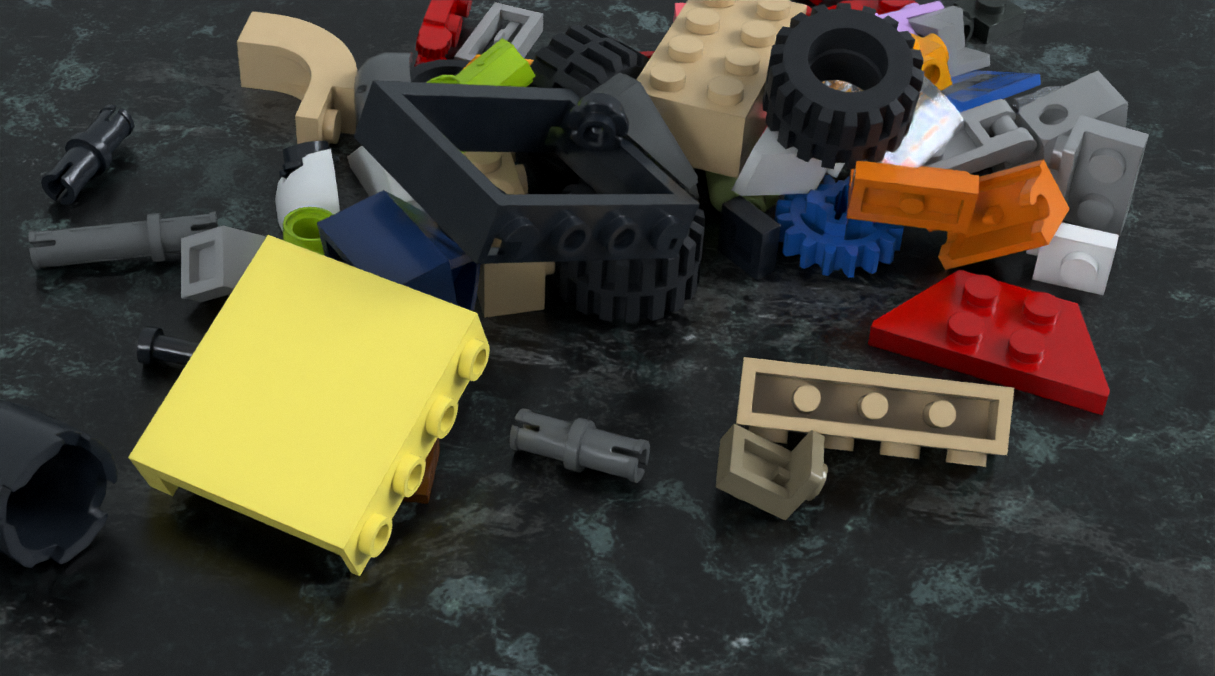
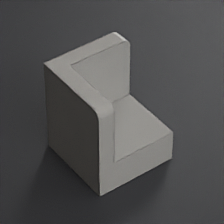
M950 6L908 19L918 36L923 38L930 33H934L942 39L949 53L947 65L950 77L990 66V54L965 47L962 8Z
M220 226L181 238V298L204 302L231 294L266 236Z

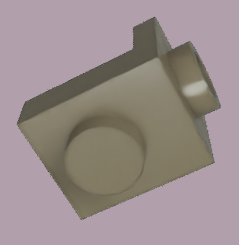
M733 424L720 439L716 488L786 520L805 500H813L824 486L828 473V467L824 464L825 437L811 430L790 451L739 425Z

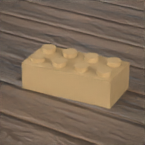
M688 0L636 80L643 85L692 168L734 178L739 177L752 149L767 125V112L763 111V94L772 45H775L776 35L783 26L790 27L791 18L800 12L806 14L807 5L791 2L790 0Z

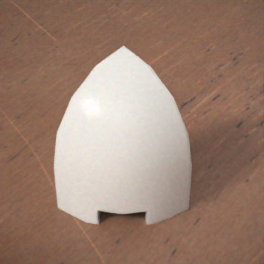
M331 149L306 155L302 158L303 166L293 171L287 179L282 177L279 180L275 203L278 223L282 232L284 217L295 209L319 207L330 211L332 214L340 212Z

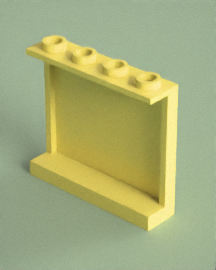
M267 235L128 458L150 487L171 496L175 494L178 487H181L338 554L342 557L351 573L361 576L369 559L379 556L386 547L392 531V518L404 497H411L420 486L425 473V459L437 438L442 439L450 432L457 416L458 401L469 381H476L483 373L489 358V344L476 312Z

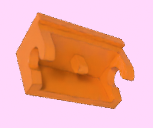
M1044 159L979 177V195L968 233L947 231V241L941 247L938 258L945 270L1049 245L1070 208ZM927 229L928 232L936 231L934 229Z

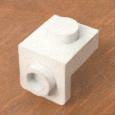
M1061 223L1049 245L1026 251V254L1037 256L1032 280L1104 295L1119 235Z

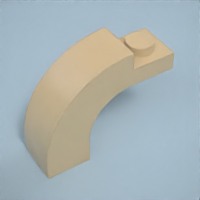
M252 11L237 40L241 87L282 92L302 101L295 115L297 144L310 141H327L328 145L330 143L337 144L340 133L355 134L358 125L354 102V83L357 67L348 47L332 33L310 22L284 15Z

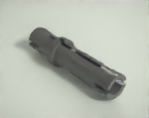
M209 212V214L162 219L160 213L147 214V220L38 232L32 230L29 231V243L33 244V247L29 248L32 266L34 270H41L47 267L150 256L153 262L166 261V255L181 253V238L218 227L216 212Z

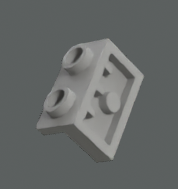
M1083 115L1078 116L1070 136L1059 134L1051 155L1049 168L1058 171L1056 183L1070 208L1063 221L1089 229L1117 234L1120 237L1128 215L1149 134Z

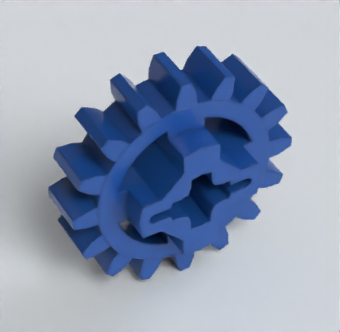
M825 175L823 184H819L816 190L811 189L808 194H785L784 200H778L776 205L775 221L781 225L779 242H784L782 253L785 256L800 254L799 266L804 269L814 263L819 264L822 275L829 276L833 270L842 269L848 278L854 277L856 267H862L865 271L873 274L877 272L878 261L891 264L894 252L900 251L904 226L847 219L850 176L845 181L838 180L835 183L830 175Z

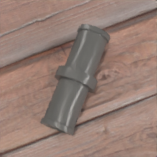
M525 408L520 409L515 416L516 422L523 423V428L514 425L511 427L510 447L513 450H523L563 461L566 469L580 473L586 467L627 478L635 483H638L645 473L644 469L638 468V463L648 464L650 444L647 440H637L596 429L593 421L578 418L572 423L534 413Z

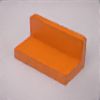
M866 159L856 161L855 169H850L847 219L967 234L979 195V175H972L966 171L880 161L878 163L868 162Z

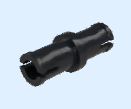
M109 104L104 106L100 110L99 115L84 132H77L69 139L65 146L66 153L51 171L42 177V188L51 199L56 201L65 188H67L68 191L61 198V204L73 203L80 191L94 175H101L107 170L112 162L111 154L133 132L135 127L131 115L125 109L120 108L110 121L109 118L116 111V105Z

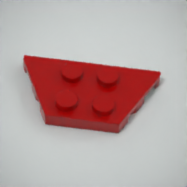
M958 270L874 320L871 325L868 341L870 346L1003 386L1012 387L1100 415L1104 413L1110 389L1078 303L1057 298L1046 292H1036L1001 282L987 275H977Z

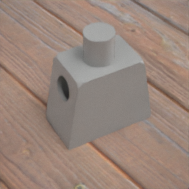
M1096 71L1022 106L1016 113V125L1018 128H1026L1037 142V147L1030 157L1020 163L1009 164L1005 161L991 166L993 173L1044 159L1049 168L1051 155L1059 134L1070 136L1079 115L1126 128L1128 102L1099 71ZM1049 168L1054 180L1056 181L1058 171Z

